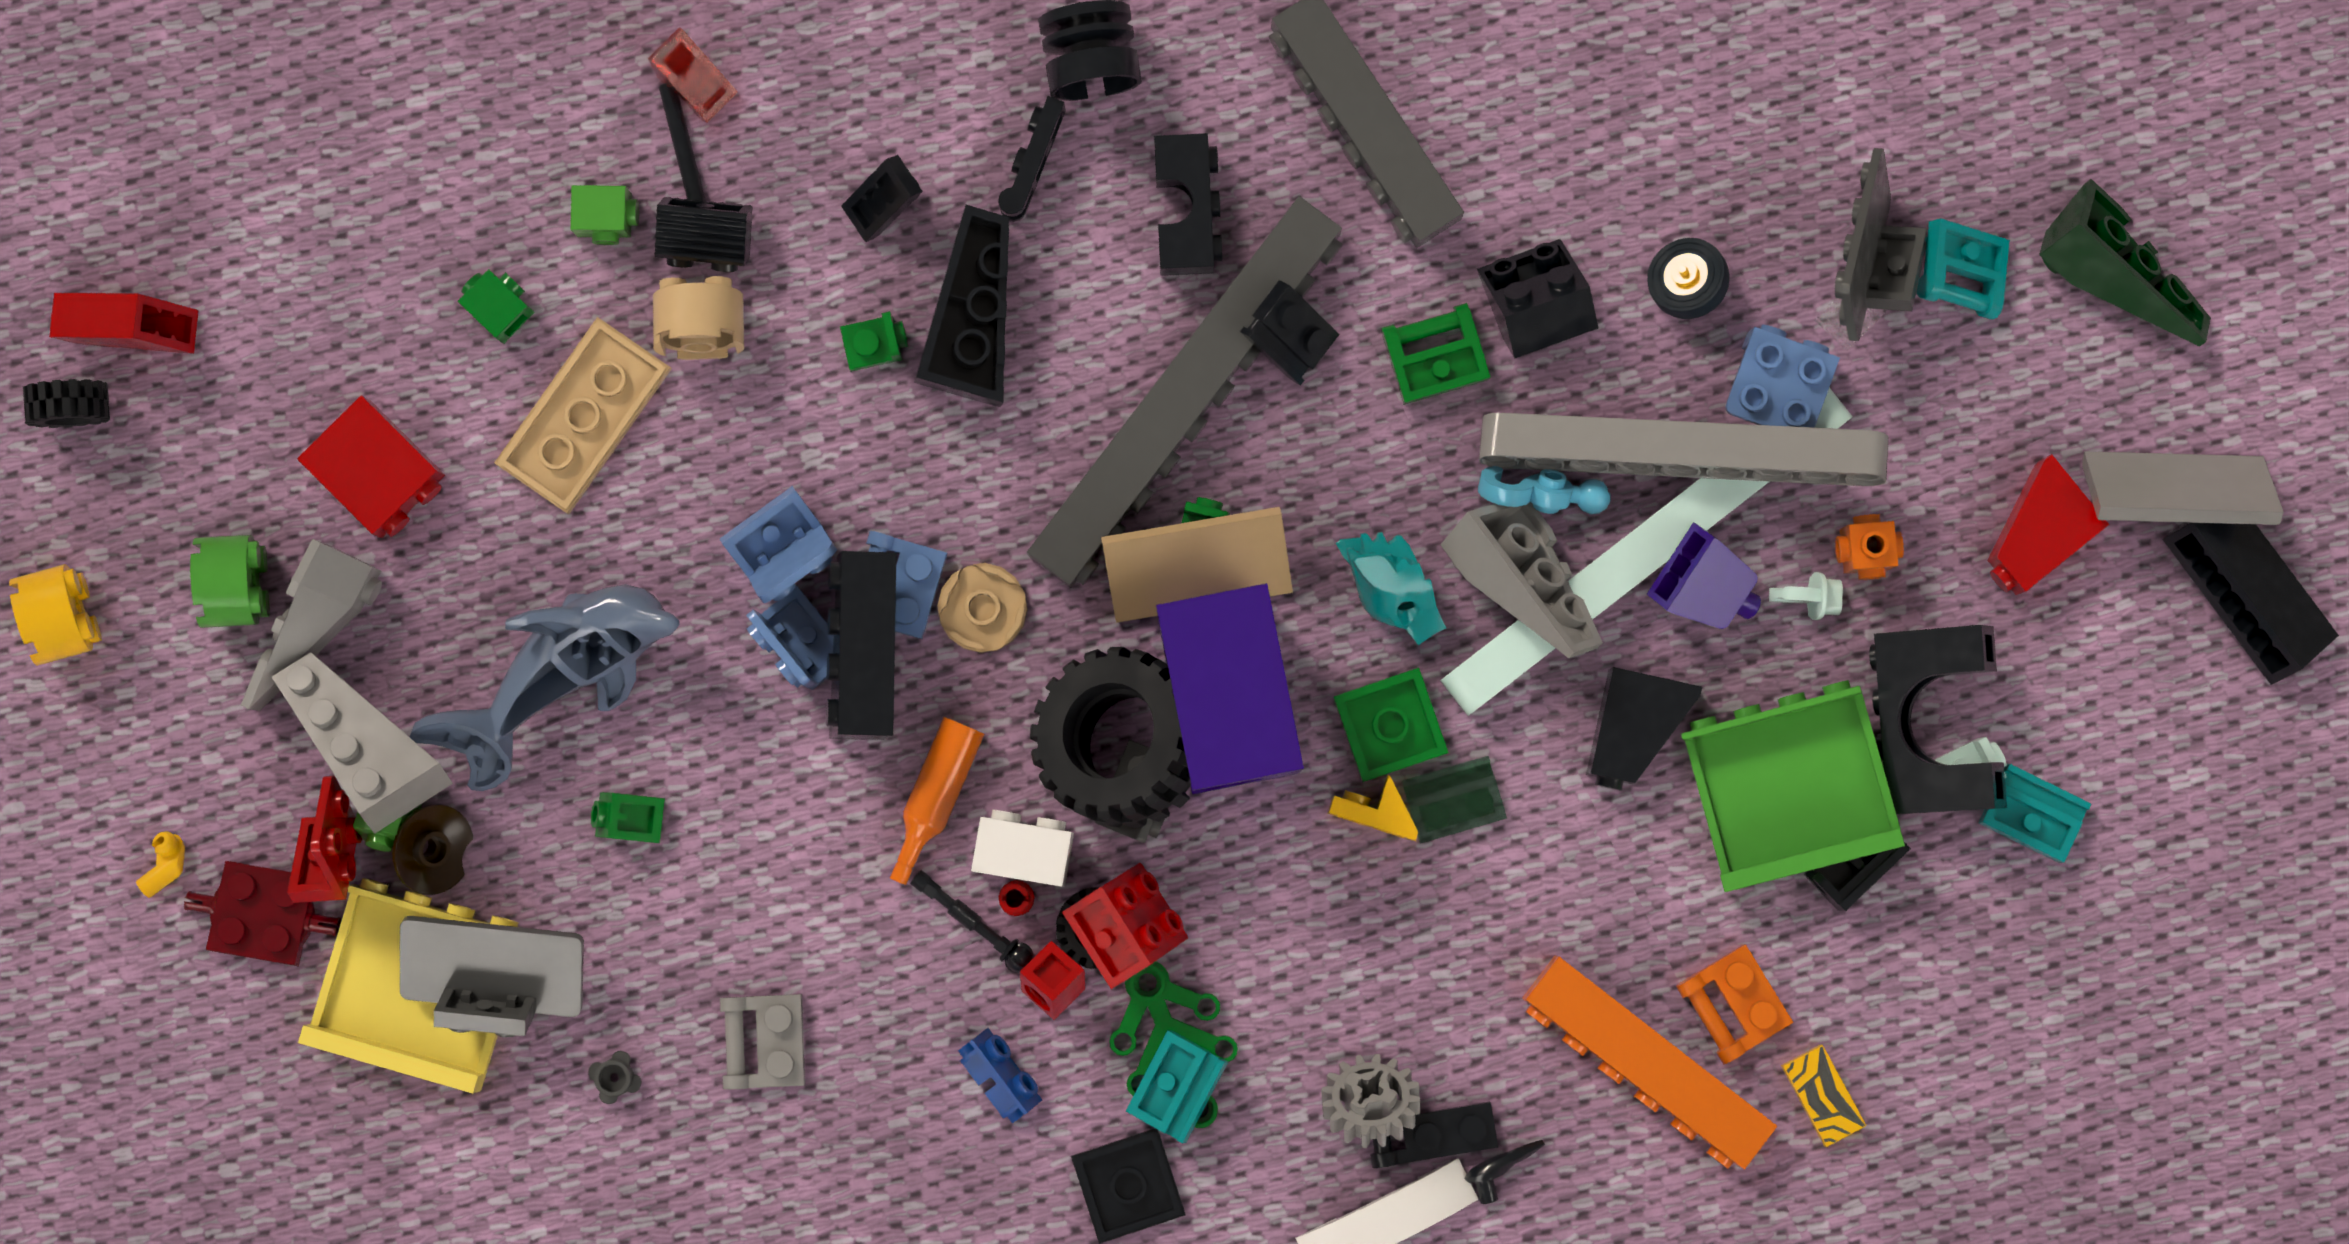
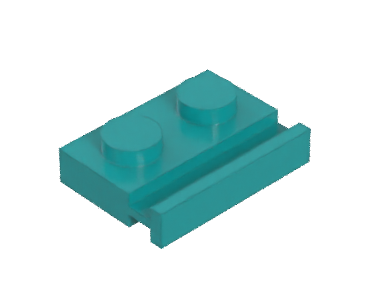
M2007 764L2004 767V772L2007 776L2005 778L2007 808L1984 809L1978 823L2058 863H2064L2083 824L2082 820L2092 804L2012 764Z
M1168 1030L1126 1112L1159 1131L1174 1137L1180 1143H1186L1228 1061L1217 1057L1180 1034Z

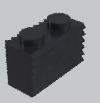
M664 197L657 204L655 257L667 258V265L672 267H692L694 261L711 263V269L719 272L737 271L738 266H745L750 259L753 206Z

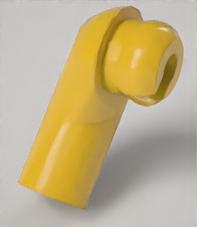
M163 831L154 837L152 846L155 848L156 866L136 880L138 888L146 897L151 898L182 874L185 845L179 835Z

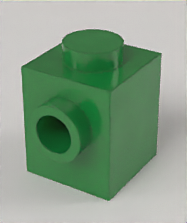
M489 269L483 275L477 273L471 277L461 290L464 295L457 301L503 344L535 313L519 298L525 292L522 287L506 272L498 278Z

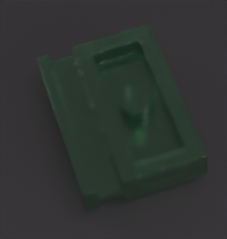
M1489 756L1401 781L1412 820L1418 830L1417 837L1420 844L1507 819Z

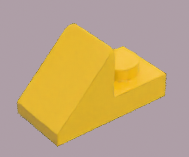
M1390 775L1386 776L1376 809L1368 807L1371 798L1347 790L1344 791L1342 798L1338 796L1332 797L1327 814L1410 841H1416L1418 830Z

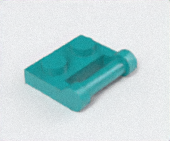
M1942 218L1929 221L1924 274L1919 279L1918 297L1930 302L1940 299L1973 309L1980 317L1991 320L1997 318L2004 305L2010 240ZM1946 271L1982 282V293L1946 283Z

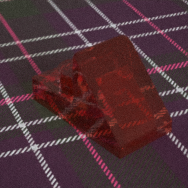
M680 27L648 58L657 78L662 83L673 88L692 111L706 123L738 93Z

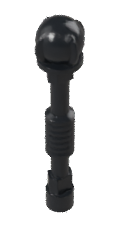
M920 870L910 884L926 894L932 900L935 899L948 909L947 913L969 931L975 930L993 944V948L1001 953L1000 961L1003 962L1005 960V965L1011 972L1020 973L1034 958L1033 951L1029 945L1022 942L1018 943V939H1014L1011 942L1006 937L998 935L981 921L982 917L975 913V911L971 910L959 899L954 900L942 891V887L935 883L924 871Z

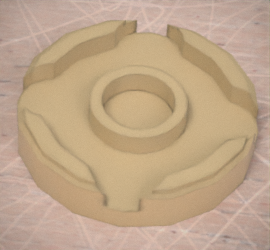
M988 563L973 564L952 574L941 589L937 605L940 623L948 637L963 649L979 653L997 651L1013 642L1024 627L1028 611L1025 592L1016 577L1004 568Z

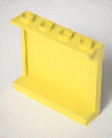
M362 878L360 885L349 884V898L311 1024L303 1025L298 1043L472 1094L480 1092L497 1035L495 1033L479 1031L459 1033L451 1031L449 1028L434 1027V1009L437 1003L406 1000L400 995V924L407 916L518 927L519 923L493 915L490 923L473 918L474 909L453 903L448 904L447 910L430 906L432 897L412 891H405L403 898L387 893L389 885Z

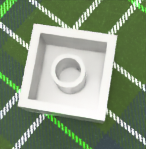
M993 809L991 818L980 817L972 872L1061 887L1066 885L1074 838L1073 832L1065 831L1066 822L1038 817L1036 826L1020 823L1022 815Z

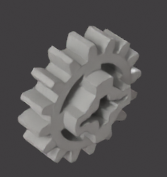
M1375 1054L1372 1062L1365 1063L1361 1055H1356V1065L1351 1067L1342 1061L1339 1063L1340 1075L1328 1073L1327 1086L1322 1087L1321 1090L1323 1118L1330 1120V1131L1332 1133L1344 1130V1142L1349 1143L1355 1137L1361 1138L1362 1148H1367L1371 1139H1377L1380 1146L1385 1147L1387 1136L1392 1135L1400 1141L1403 1139V1127L1410 1129L1415 1127V1115L1420 1114L1421 1111L1419 1083L1412 1082V1074L1409 1068L1398 1072V1060L1393 1058L1386 1065L1381 1064L1380 1054ZM1397 1093L1400 1096L1401 1101L1397 1099ZM1341 1100L1345 1102V1108L1343 1107Z

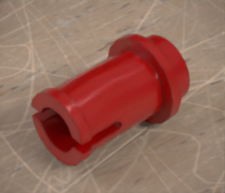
M1010 881L1000 890L999 904L1003 911L1009 915H1024L1030 911L1034 904V891L1024 881ZM1015 889L1019 890L1025 898L1019 907L1012 906L1008 901L1009 893Z

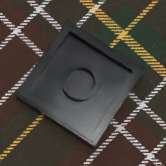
M1153 1128L1071 1156L1099 1244L1186 1215L1158 1129Z

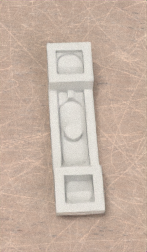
M1459 1158L1418 1177L1417 1180L1338 1219L1335 1218L1295 1239L1298 1244H1397L1477 1201L1478 1197L1471 1183L1464 1179L1466 1172Z

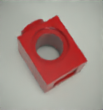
M1050 941L1020 971L1021 992L1055 1020L1085 990V970L1054 942Z

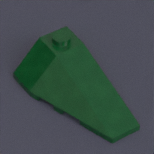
M2092 179L2088 180L2046 230L2039 253L2044 264L2053 273L2063 276L2070 284L2199 347L2207 341L2211 317L2178 276L2169 274L2165 278L2163 277L2160 263L2155 256L2158 251L2150 241L2144 245H2138L2124 228V225L2132 220L2130 216Z

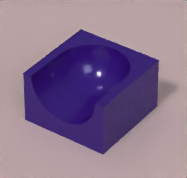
M1268 584L1156 605L1166 663L1168 664L1190 776L1192 795L1299 774L1304 769Z

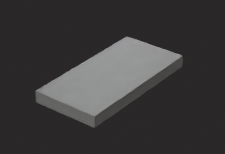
M2084 451L2082 468L2098 520L2280 525L2284 512L2264 456Z

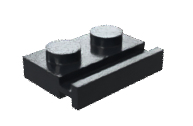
M1281 280L1276 283L1252 316L1255 319L1248 328L1243 327L1240 331L1283 374L1300 386L1305 381L1302 376L1307 369H1314L1340 335L1289 284Z

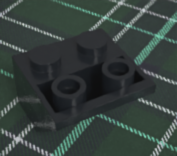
M1561 239L1539 244L1533 249L1508 258L1498 259L1492 264L1477 269L1502 338L1514 359L1599 328L1590 286Z

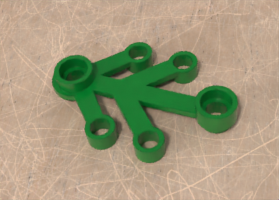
M1157 961L1125 980V988L1131 1000L1119 1029L1115 1030L1110 1036L1109 1044L1112 1051L1121 1056L1128 1055L1134 1051L1137 1044L1134 1034L1147 1006L1155 1023L1137 1070L1134 1073L1132 1072L1127 1080V1089L1132 1096L1136 1092L1131 1085L1133 1078L1138 1075H1145L1168 1030L1180 1034L1217 1057L1219 1056L1215 1052L1216 1044L1222 1040L1229 1041L1233 1046L1232 1054L1226 1058H1219L1230 1062L1236 1057L1238 1047L1232 1037L1227 1035L1218 1037L1172 1018L1165 1000L1193 1009L1199 1019L1209 1021L1216 1018L1220 1012V1003L1216 996L1210 993L1200 995L1170 982L1166 968ZM1149 973L1156 978L1157 984L1153 990L1144 991L1140 988L1139 978L1143 974ZM1204 998L1213 1000L1216 1006L1214 1013L1209 1016H1204L1198 1011V1003ZM1120 1033H1126L1132 1039L1131 1047L1124 1051L1117 1049L1114 1044L1115 1037ZM1212 1095L1207 1102L1209 1107L1208 1113L1198 1119L1195 1128H1205L1216 1119L1218 1106Z

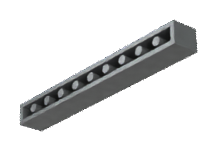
M1298 196L1026 553L1030 558L1070 588H1072L1076 581L1082 585L1088 581L1099 565L1094 560V557L1103 547L1101 537L1125 532L1126 527L1121 524L1123 519L1131 509L1137 514L1143 509L1154 493L1148 488L1158 474L1164 478L1168 476L1181 458V456L1175 453L1185 438L1193 442L1208 422L1202 416L1210 405L1214 403L1220 407L1235 387L1230 382V379L1239 367L1247 371L1261 352L1240 332L1241 329L1250 326L1255 319L1252 315L1279 280L1289 284L1302 298L1307 294L1316 281L1310 275L1320 261L1327 266L1341 249L1343 244L1337 239L1341 235L1342 227Z

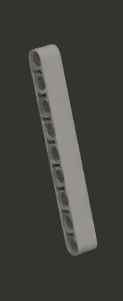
M1490 413L1482 418L1479 462L1490 467L1498 466L1510 469H1551L1589 473L1878 486L1884 484L1887 480L1889 437L1882 432L1872 430Z

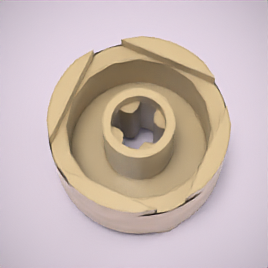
M712 276L706 278L705 283H687L685 279L674 277L659 281V290L653 294V349L656 353L666 356L667 348L677 350V359L699 360L727 358L728 349L733 347L736 348L737 354L744 350L743 293L732 287L731 278Z

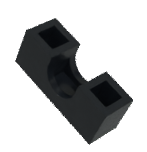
M1208 133L1154 136L1156 188L1172 187L1180 189L1189 196L1193 205L1191 212L1184 220L1174 224H1158L1160 276L1214 273V262L1222 261L1221 234L1213 235L1212 218L1220 217L1219 190L1211 191L1210 173H1218L1217 146H1208Z

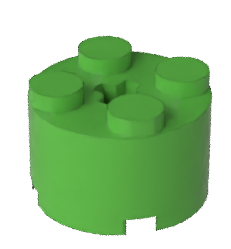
M252 535L194 538L192 544L200 549V553L191 554L190 558L193 605H203L205 615L196 617L199 627L257 625L260 617H269V593L267 590H262L259 584V573H264L268 570L266 547L260 546L259 542L255 541Z

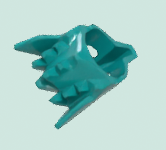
M1378 532L1373 541L1367 533H1361L1360 537L1340 539L1336 542L1342 556L1351 565L1363 608L1373 619L1390 626L1405 629L1418 645L1432 635L1446 629L1436 606L1432 581L1429 578L1425 580L1420 563L1417 562L1410 545L1401 535H1396L1387 542L1382 532ZM1402 602H1408L1405 605H1400Z

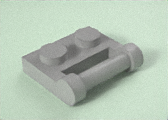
M802 994L720 998V1012H725L727 1075H722L723 1089L804 1086L805 1060ZM756 1010L758 1073L745 1074L743 1011Z

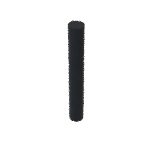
M676 83L662 84L659 86V91L686 197L690 200L706 201Z

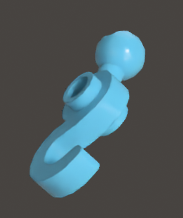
M1487 467L1481 472L1478 493L1487 501L1507 507L1524 506L1531 502L1536 510L1547 514H1554L1561 509H1566L1570 503L1577 504L1583 512L1588 514H1599L1607 509L1611 499V494L1608 492L1604 482L1597 479H1589L1579 486H1575L1566 480L1567 478L1563 473L1551 469L1542 470L1539 474L1524 478L1519 484L1511 485L1500 482L1503 472L1501 467Z

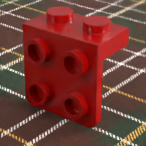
M324 776L322 779L316 816L301 819L287 891L293 903L346 900L349 881H353L356 876L354 854L356 844L361 843L362 837L353 828L356 816L350 807L349 797L341 789L335 776Z

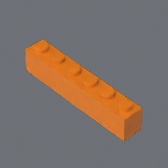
M1554 955L1522 997L1523 1000L1530 1004L1525 1011L1529 1016L1545 1028H1548L1552 1022L1566 1032L1561 1039L1565 1044L1581 1056H1584L1588 1050L1602 1060L1598 1066L1601 1072L1619 1085L1624 1078L1639 1089L1634 1095L1637 1100L1655 1113L1660 1107L1664 1108L1675 1117L1670 1123L1672 1127L1691 1141L1696 1135L1700 1136L1711 1145L1706 1153L1725 1168L1729 1169L1734 1163L1745 1170L1777 1128L1775 1123L1561 957Z

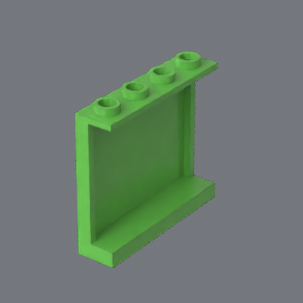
M1849 680L1822 687L1823 696L1806 700L1804 692L1777 699L1779 703L1778 708L1762 712L1760 704L1748 706L1733 711L1735 716L1733 720L1717 723L1716 716L1690 722L1691 731L1681 733L1682 739L1686 743L1721 870L1720 877L1724 892L1905 846L1860 686L1851 688Z

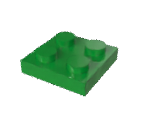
M1419 668L1333 697L1362 783L1449 753Z

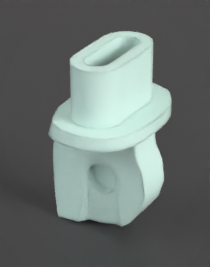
M1813 573L1809 578L1808 587L1787 586L1784 588H1769V602L1807 603L1808 616L1812 620H1820L1824 615H1840L1842 611V581L1826 579L1823 573Z

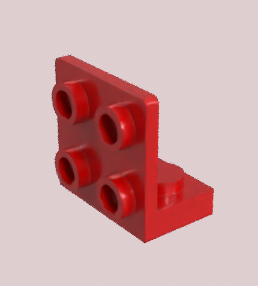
M1142 863L1131 867L1062 912L1110 989L1145 969L1188 939L1180 916L1170 909L1159 891L1157 880L1150 872L1146 871Z

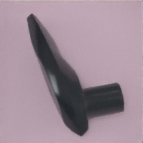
M1543 1140L1535 1141L1492 1157L1471 1168L1464 1179L1469 1183L1476 1184L1481 1204L1493 1203L1498 1200L1493 1179L1508 1172L1516 1163L1534 1154L1545 1143Z

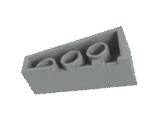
M310 652L272 676V679L356 810L374 834L453 784L439 762L313 653Z

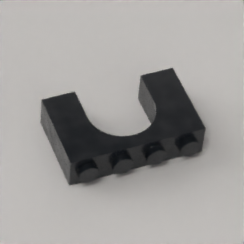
M1970 625L1874 634L1875 644L1870 646L1869 659L1872 670L1877 671L1878 689L1873 691L1872 702L1876 716H1880L1881 734L1877 735L1876 743L1881 761H1883V768L1896 814L2007 808L2004 762L1959 765L1940 763L1930 758L1919 747L1911 726V714L1915 700L1920 692L1934 680L1949 675L1997 672L1994 626Z

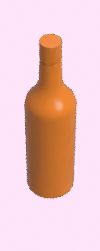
M943 717L903 811L906 829L905 841L890 879L906 885L923 846L945 829L983 740L984 733Z

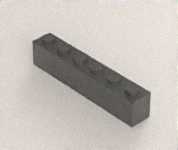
M1300 0L1273 17L1271 21L1273 33L1269 35L1271 44L1282 59L1289 55L1298 70L1293 72L1294 78L1306 95L1313 92L1322 105L1317 111L1330 132L1338 129L1346 141V144L1342 146V150L1350 164L1355 169L1362 166L1371 181L1366 183V186L1379 206L1387 203L1395 215V218L1391 220V224L1399 238L1404 243L1411 240L1417 249L1459 222L1464 214L1463 209L1325 1Z

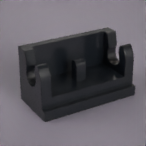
M1905 843V846L1810 870L1804 876L1837 911H1847L1911 848Z

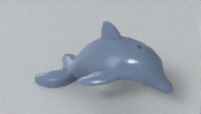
M628 584L605 587L590 594H569L561 607L531 610L508 618L505 622V630L532 632V635L527 639L512 662L489 709L455 710L427 715L414 723L410 738L415 743L443 746L466 754L471 769L470 778L467 783L468 787L475 791L495 788L507 780L511 772L513 732L519 726L554 701L594 683L597 684L598 710L610 711L627 700L636 681V659L657 640L673 634L680 625V621L673 614L666 612L653 594L643 588Z

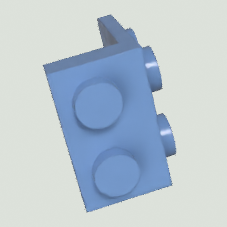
M1764 324L1761 325V328L1754 327L1747 332L1742 349L1745 352L1729 393L1725 409L1728 414L1757 425L1815 428L1840 357L1829 354V348L1820 343L1804 340L1802 344L1786 338L1787 333L1776 327Z
M793 486L720 538L723 546L749 578L757 596L763 603H767L772 599L779 601L788 596L794 590L795 583L809 572L810 574H816L825 569L837 551L821 523Z
M795 586L788 596L775 602L762 614L753 609L746 615L752 622L747 631L763 650L766 649L769 653L774 650L781 660L775 665L791 685H795L797 688L803 685L814 690L827 679L828 653H833L834 635H828V623L798 586Z

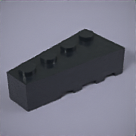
M965 205L914 383L997 407H1001L1004 403L1009 217Z
M841 551L837 555V562H830L829 589L836 590L835 608L829 607L828 635H834L833 653H828L827 681H832L831 699H827L826 726H830L829 739L884 740L893 736L897 553Z

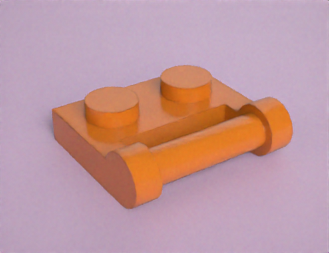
M1746 944L1741 945L1676 985L1682 998L1688 997L1718 1046L1719 1050L1716 1053L1723 1065L1737 1059L1749 1049L1794 1023ZM1711 981H1714L1745 1032L1743 1036L1734 1040L1703 989Z

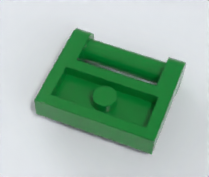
M1467 303L1454 306L1453 312L1398 328L1392 324L1381 328L1382 337L1403 405L1484 382L1491 378ZM1458 328L1463 338L1461 340L1407 356L1404 355L1403 344Z

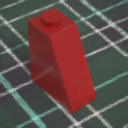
M54 293L49 337L82 345L194 354L199 310L139 293Z
M2052 454L2034 465L1987 560L1994 568L1990 571L1992 579L2005 592L2012 590L2015 595L2028 591L2110 525L2106 520L2097 519L2092 502Z

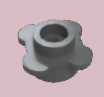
M617 1051L611 1059L603 1063L595 1062L589 1067V1078L594 1080L595 1086L600 1092L599 1098L605 1104H613L617 1101L618 1096L626 1092L635 1093L641 1087V1078L634 1074L630 1066L631 1057L627 1052ZM613 1073H617L619 1075V1080L617 1082H613L611 1080V1075Z

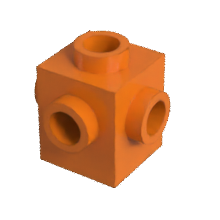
M1880 514L1854 516L1853 524L1841 528L1840 536L1835 538L1837 562L1843 563L1844 574L1858 573L1859 580L1886 578L1885 570L1899 566L1898 558H1903L1904 543L1902 533L1900 531L1895 532L1894 521L1881 522ZM1869 537L1876 538L1878 553H1872L1868 550L1867 540Z

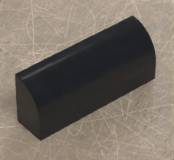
M2183 522L2162 539L2271 685L2303 669L2339 636L2256 524Z

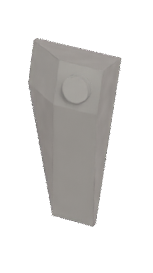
M1529 502L1519 507L1492 504L1468 511L1441 543V547L1464 578L1568 658L1598 649L1603 642L1584 600L1578 595L1573 594L1568 582L1572 573L1567 562H1559L1552 547L1557 542L1553 530L1539 511L1533 507V504Z
M312 539L286 594L294 597L291 606L282 616L276 617L271 631L274 632L273 640L276 641L273 650L267 649L260 657L241 706L250 710L260 711L280 692V689L272 679L273 675L310 652L316 656L361 612L365 603L371 605L382 587V581L378 580L381 570L333 546Z

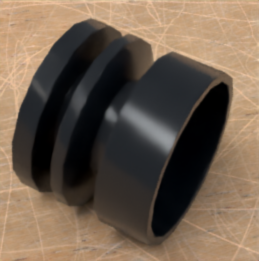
M1115 0L1078 2L1051 10L1038 19L1040 34L1046 36L1042 40L1043 52L1051 55H1062L1046 64L1051 97L1064 101L1088 99L1085 80L1103 77L1106 96L1126 92L1142 83L1137 50L1130 47H1120V45L1128 43L1134 38L1133 26L1127 24L1131 21L1129 4Z

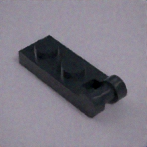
M1047 96L1044 107L1036 106L1032 113L1028 131L1032 132L1033 135L1028 148L1020 147L1016 154L1011 172L1017 174L1012 188L1002 191L998 199L1001 214L1009 217V221L1021 220L1028 210L1066 112L1065 102Z
M1491 1102L1415 1115V1127L1413 1129L1403 1127L1406 1148L1392 1150L1389 1135L1387 1136L1385 1147H1381L1377 1139H1372L1375 1153L1370 1154L1372 1168H1383L1498 1148Z

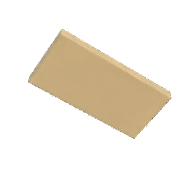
M597 317L494 463L555 506L570 514L672 368Z
M1280 507L1101 537L1116 623L1157 616L1156 605L1266 583L1268 584L1270 596L1293 593Z

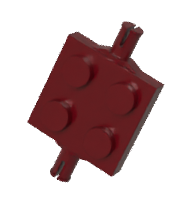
M225 861L220 886L214 896L188 891L186 899L203 903L197 904L184 901L185 910L210 914L211 927L206 950L297 967L300 964L303 945L311 932L337 937L339 929L322 926V924L340 926L341 918L315 914L313 902L293 903L287 893L291 872Z

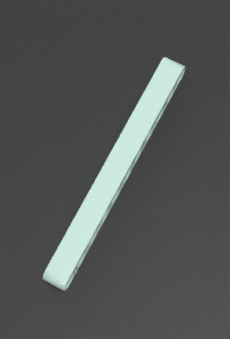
M1830 387L1815 428L1838 429L1853 417ZM1700 478L1571 578L1568 582L1573 594L1578 595L1584 600L1593 620L1666 563L1693 522L1707 531L1769 482ZM1517 620L1440 681L1467 716H1469L1553 651L1555 647L1521 621Z

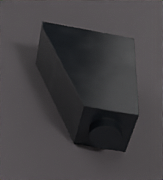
M1616 667L1608 669L1586 775L1597 777L1596 786L1622 791L1623 783H1636L1701 696L1702 687Z

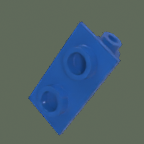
M989 1028L958 1050L963 1057L960 1060L961 1064H963L978 1085H981L990 1077L996 1083V1085L985 1092V1095L1003 1119L1008 1117L1011 1123H1014L1042 1101L1038 1094L1035 1080L1027 1072L1021 1071L1010 1057L1011 1052L1007 1043L1000 1036L993 1035Z

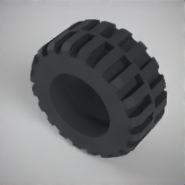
M1110 647L1107 650V654L1099 649L1087 652L1084 655V663L1081 664L1073 659L1063 667L1065 675L1060 680L1052 677L1045 687L1050 691L1045 702L1038 699L1034 713L1040 715L1038 725L1032 724L1030 727V739L1038 744V748L1031 751L1033 764L1044 769L1040 772L1039 778L1046 789L1054 792V798L1063 806L1074 810V812L1107 826L1118 828L1123 824L1131 828L1145 826L1147 818L1159 822L1170 816L1169 806L1173 804L1181 808L1190 799L1186 791L1191 786L1168 664L1147 652L1138 649L1131 652L1125 647ZM1130 698H1140L1148 704L1153 718V738L1149 750L1142 761L1126 774L1114 778L1102 777L1093 765L1090 751L1091 737L1095 725L1100 717L1114 704Z

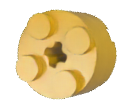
M63 564L9 580V586L17 588L19 591L10 595L15 621L24 645L34 643L38 653L29 656L36 666L92 651L93 643L102 641L95 615L88 616L83 606L82 600L90 598V593L82 572L76 573L74 568L70 569L67 564Z

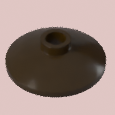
M432 804L417 809L404 820L394 839L392 859L396 874L406 887L417 893L435 895L451 889L465 875L462 863L463 854L466 847L474 839L466 818L452 807ZM428 841V848L426 852L423 853L424 845Z

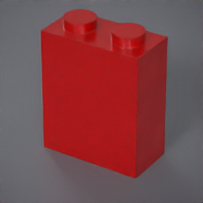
M362 395L297 458L372 535L383 538L386 534L392 537L399 533L410 520L406 514L418 502L422 505L430 502L440 492L442 486L438 482L445 476L371 400Z

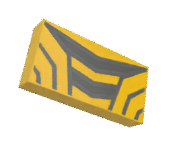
M1820 1044L1781 1065L1825 1147L1866 1126L1823 1045Z

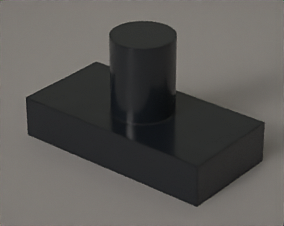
M899 155L887 158L841 207L863 240L868 242L879 236L923 191Z

